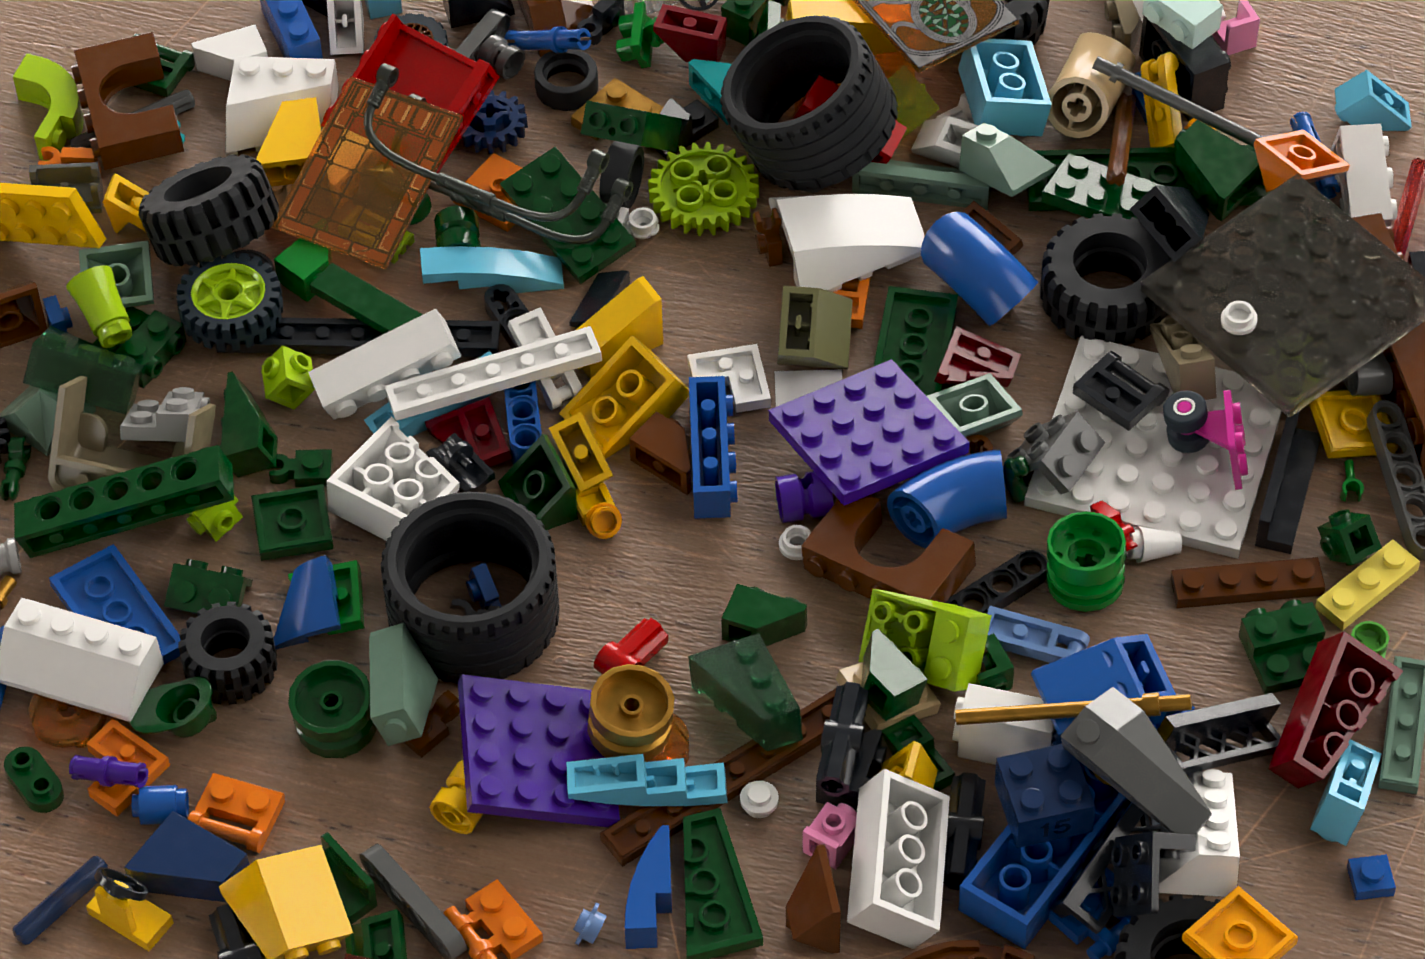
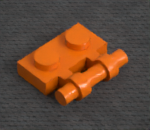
M498 879L465 899L469 914H461L455 906L447 908L443 913L462 935L469 948L468 954L472 959H498L495 955L501 951L508 959H516L543 942V933ZM483 927L490 938L481 939L475 930Z

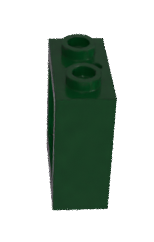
M586 100L580 134L676 152L682 118Z

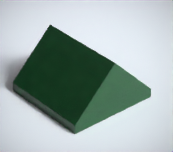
M542 434L498 481V484L506 498L512 499L517 504L525 506L528 511H532L536 515L537 520H541L545 525V530H550L578 519L576 488L549 437Z

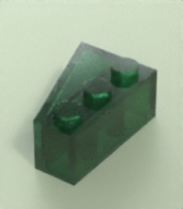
M759 633L688 656L692 688L699 694L703 692L713 700L714 707L721 713L726 711L736 720L737 726L766 751L803 740L800 707Z

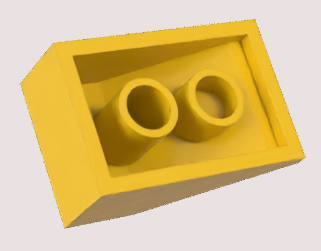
M631 336L559 414L564 419H567L581 412L605 459L630 444L629 438L656 411L669 418L689 397V388L648 347L634 336Z

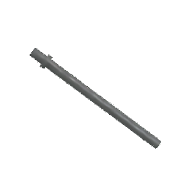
M1098 56L1092 68L1109 76V81L1113 83L1119 81L1254 147L1255 139L1263 138V136L1124 69V64L1120 62L1114 64Z

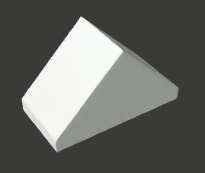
M327 0L330 55L364 53V17L361 0Z

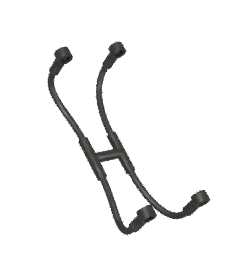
M386 63L379 67L376 75L377 82L366 102L368 106L364 115V130L372 146L387 159L391 160L397 171L408 179L410 173L413 172L409 179L411 180L414 173L430 179L426 188L449 196L452 201L500 221H509L546 238L568 244H585L599 238L607 230L610 223H614L623 202L629 199L633 190V183L620 177L617 178L613 183L611 197L601 216L602 221L594 231L585 235H567L544 228L524 218L552 222L562 220L574 213L582 204L586 195H590L600 173L606 170L610 160L608 153L598 149L591 151L587 160V169L577 187V195L567 207L553 213L535 212L515 206L496 198L495 194L447 174L435 173L400 156V148L403 139L407 138L408 135L403 136L394 153L393 151L402 136L401 132L395 131L396 136L390 150L377 138L373 130L372 120L376 109H379L389 87L391 88L395 85L399 76V70L396 67ZM414 93L410 94L406 99L423 106L427 104L426 98Z

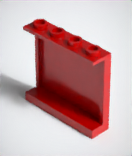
M392 13L389 20L379 28L377 38L370 49L366 50L361 56L359 66L352 77L348 78L343 84L341 94L334 105L326 110L320 126L327 133L352 84L357 82L374 88L377 82V71L383 63H386L399 70L397 82L393 87H389L388 94L407 99L410 94L414 93L426 98V107L460 119L434 171L439 173L500 77L490 63L480 58L476 62L403 24L398 16ZM352 117V119H351V121H350V123H349V125H348V127H347V129H346L347 131H348V129H349V127H350V125H351V123H352L354 117ZM356 118L349 132L368 140L364 130V119ZM372 123L373 130L375 133L378 126L377 124ZM383 123V125L389 126V127H391V128H394V129L397 128V127H394V126H391V125H388V124ZM384 126L379 127L376 133L377 138L391 150L396 136L395 130ZM409 132V134H411V135H414V136H417V137H420V138H423V139H428V138H425V137H422V136H419V135H416V134H414V133ZM408 135L401 144L400 156L416 163L426 144L425 141ZM427 144V146H426V148H425V150H424V152H423V154H422V156H421V158H420V160H419V162H418V165L420 164L421 160L423 159V156H424V154H425V152H426V150H427L429 144ZM379 153L381 165L386 166L389 159ZM390 161L388 166L396 169L393 162Z

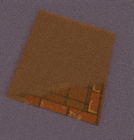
M350 76L272 227L297 238L387 269L432 180L397 165L372 146L364 130V115L368 106L366 102L375 84ZM388 89L379 109H376L374 112L372 125L375 135L388 149L406 160L436 173L463 121V115Z

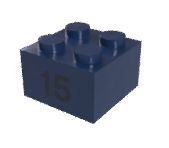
M1062 744L996 758L994 784L1016 848L1093 831L1095 804L1079 760L1064 749Z

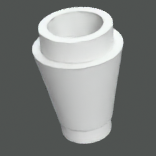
M1136 526L1135 532L1129 534L1138 546L1126 551V556L1128 559H1135L1137 563L1181 553L1182 538L1179 532Z

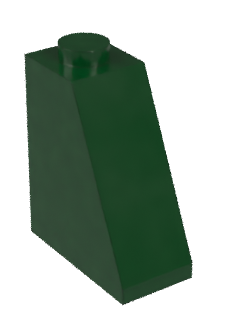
M1196 120L1188 129L1181 130L1174 142L1176 147L1174 163L1215 218L1222 222L1262 182L1256 153L1199 120Z

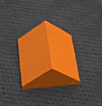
M1305 130L1258 138L1254 142V149L1266 192L1313 183L1346 172L1350 167V164Z

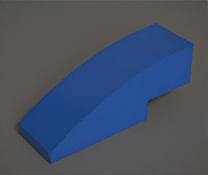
M662 825L655 833L642 854L633 875L625 912L626 949L658 948L657 914L672 913L669 825Z

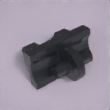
M456 433L450 435L442 445L426 452L428 457H434L459 482V491L461 493L486 492V485L495 479L494 471L474 452L473 447L468 442L463 441Z

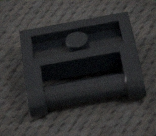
M1113 351L1108 352L1073 384L1074 395L1128 431L1155 406L1163 404L1170 392V389L1162 383L1155 384L1122 362V357ZM1112 373H1115L1116 375H1118L1119 377H1121L1122 379H1124L1125 381H1127L1128 383H1130L1131 385L1145 393V395L1141 394L1140 392H1138L1137 390H1135L1134 388H1132L1131 386H1129L1128 384L1114 376Z

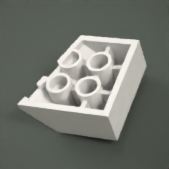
M235 56L226 103V157L234 154L238 156V151L254 147L256 152L260 151L282 101L316 97L321 125L326 110L333 106L337 100L339 84L335 59ZM321 127L322 138H324L326 131Z
M391 416L327 480L328 511L387 541V538L391 537V531L394 527L398 526L399 521L403 517H407L409 512L437 497L457 493L460 488L459 482L434 457H428L421 451L419 443L411 435L407 437L399 429V423Z

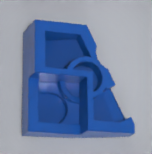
M326 555L311 559L294 570L274 636L276 649L309 642L308 637L341 629L336 601L338 592L333 565Z

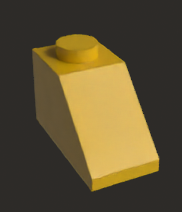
M581 412L549 427L581 493L614 477Z

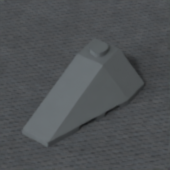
M1114 687L1086 705L1060 736L1064 749L1170 833L1196 835L1212 816L1211 811L1144 710Z

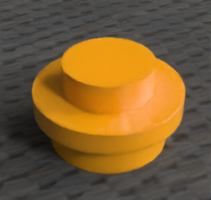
M607 502L594 504L587 511L585 517L587 530L599 539L613 537L619 531L622 524L620 511L617 507Z

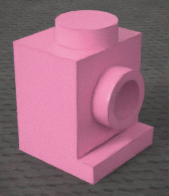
M827 802L809 827L806 826L803 830V853L812 856L817 845L825 844L830 867L836 870L854 845L856 811L844 803H839L836 807Z

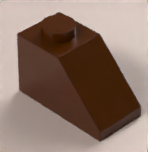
M656 411L629 438L630 460L688 495L692 491L691 467L685 428L675 419L667 418Z

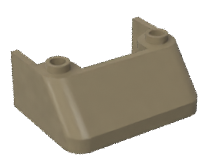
M79 376L60 385L58 389L48 469V481L55 491L166 460V458L107 446L108 429L104 420L95 414L83 412L88 377ZM208 404L189 414L186 441L177 442L174 445L172 457L211 446L216 405Z

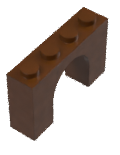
M153 32L74 50L77 64L71 65L75 84H83V88L77 89L81 108H89V113H84L83 116L88 134L95 132L96 137L89 138L93 155L95 158L101 157L104 170L184 152L173 105L138 113H120L106 106L110 98L124 88L164 79Z
M870 495L845 506L837 500L801 545L804 569L810 574L819 578L823 577L838 584L846 591H854L870 600L872 590L879 589L946 603L976 566L974 541L945 528H942L925 551L909 564L889 568L876 566L864 560L859 555L860 551L882 525L880 500Z

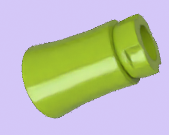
M102 265L89 268L74 276L67 283V291L78 304L93 335L98 337L102 347L111 348L117 344L124 343L132 336V328L129 324L130 319L123 306L110 266Z

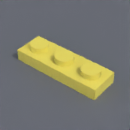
M1392 539L1382 549L1378 550L1316 600L1315 609L1343 631L1417 572L1420 561Z

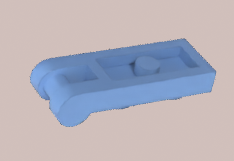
M989 606L987 614L992 615L988 635L994 633L1003 649L1008 652L1052 663L1087 649L1090 641L1087 633L1071 627ZM1057 644H1065L1068 648L1065 649L1058 647Z

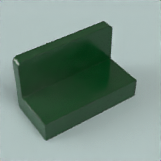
M326 832L320 836L322 848L348 920L352 925L378 906L374 882L337 841Z

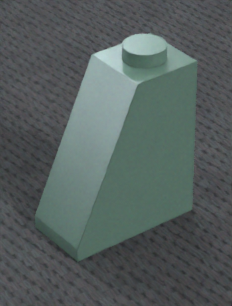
M404 623L371 632L369 636L370 718L388 746L422 737L438 677Z

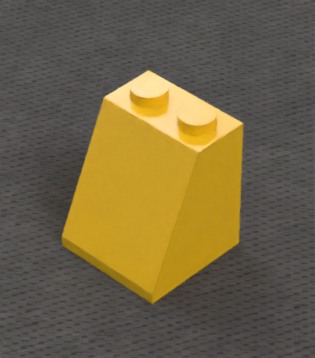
M322 845L255 860L219 886L222 896L266 959H304L309 956L308 952L315 950L318 951L319 955H325L340 949V941L353 934Z

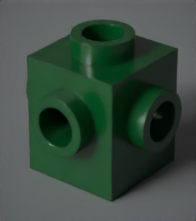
M1349 509L1340 510L1331 514L1328 517V522L1317 527L1321 536L1320 545L1322 551L1330 561L1346 563L1347 566L1363 562L1367 559L1368 555L1382 549L1369 514L1353 513Z

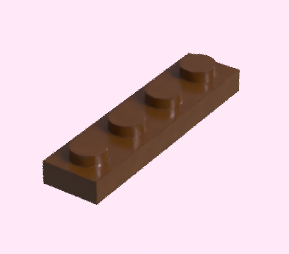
M1318 557L1175 569L1171 571L1170 578L1176 608L1322 596L1325 591V583Z

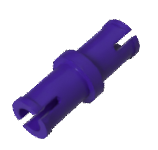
M75 755L69 764V774H72L71 778L74 780L97 781L100 785L106 787L121 784L141 788L147 782L148 768H145L147 766L145 763L119 761L114 756L107 755L100 759Z

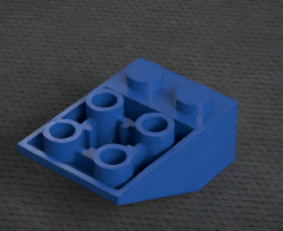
M1148 634L1112 638L1036 668L1031 672V676L1044 704L1093 701L1112 687L1127 698H1140L1143 693L1159 692V696L1176 695ZM1161 712V716H1151L1148 718L1152 724H1158L1162 722L1167 712ZM1075 718L1051 719L1058 736L1062 735Z

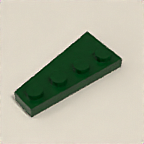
M721 808L684 816L687 959H711L763 946V935Z

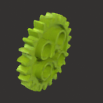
M694 142L692 143V150L689 151L683 146H679L678 155L669 151L667 152V161L661 159L657 161L658 169H652L651 179H648L649 203H653V211L660 213L661 222L671 219L672 229L683 225L684 234H687L692 228H696L698 236L702 235L704 229H709L710 233L715 235L717 227H721L724 231L728 232L730 222L740 226L741 216L750 218V208L754 209L757 207V198H759V176L754 174V164H747L746 155L736 158L735 148L727 153L724 152V144H720L716 150L711 149L710 142H706L704 149H699L698 145Z

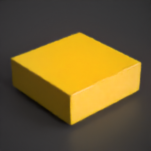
M604 482L582 493L579 488L576 489L577 514L582 526L585 525L587 511L594 504L607 502L615 506Z

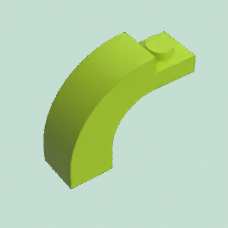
M26 54L13 75L18 100L38 104L49 110L34 135L39 159L43 160L42 147L51 146L62 150L66 143V138L71 139L82 133L84 123L83 112L77 86L72 76L62 66L49 59Z

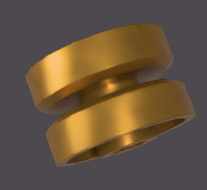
M631 664L611 668L598 678L591 690L587 732L592 745L602 756L609 758L643 754L646 762L663 751L670 739L675 697L670 684L658 672L645 666Z

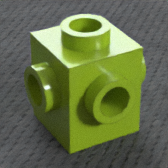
M282 345L261 366L266 399L295 410L315 390L308 373L313 370L311 357Z
M234 495L233 501L188 513L190 516L186 521L200 536L206 532L217 542L243 516L235 506L239 500Z

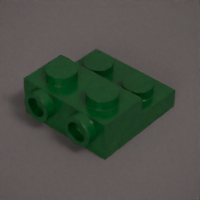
M126 307L125 310L129 316V324L132 328V336L124 343L117 344L111 348L102 347L97 338L86 350L88 360L145 388L153 378H157L161 374L169 360L183 350L187 342L184 326L182 323L157 310H154L149 315L135 307Z
M1294 599L1284 603L1279 610L1266 612L1264 608H1255L1249 611L1245 618H1241L1239 638L1264 695L1301 687L1318 642L1324 640L1326 632L1313 602L1302 604L1300 600Z

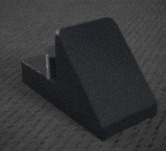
M670 98L660 112L662 115L682 118L677 151H670L674 154L679 152V146L686 148L719 127V118L698 99L683 108L673 98ZM656 149L664 158L667 159V152L669 151Z

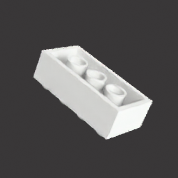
M883 769L859 788L847 923L911 949H915L940 931L950 796L887 769Z

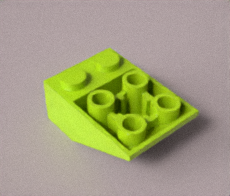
M873 589L858 662H863L872 631L879 629L921 670L928 679V684L954 692L967 690L969 683L976 685L977 675L981 670L992 615L953 604Z

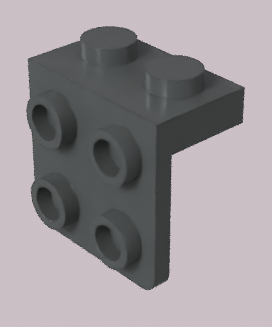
M1077 411L1066 416L1057 415L1044 424L1038 422L1032 425L1024 433L1025 441L1022 445L1013 450L1006 459L1010 457L1015 459L1018 456L1025 457L1029 464V471L1038 469L1060 494L1071 491L1106 442Z

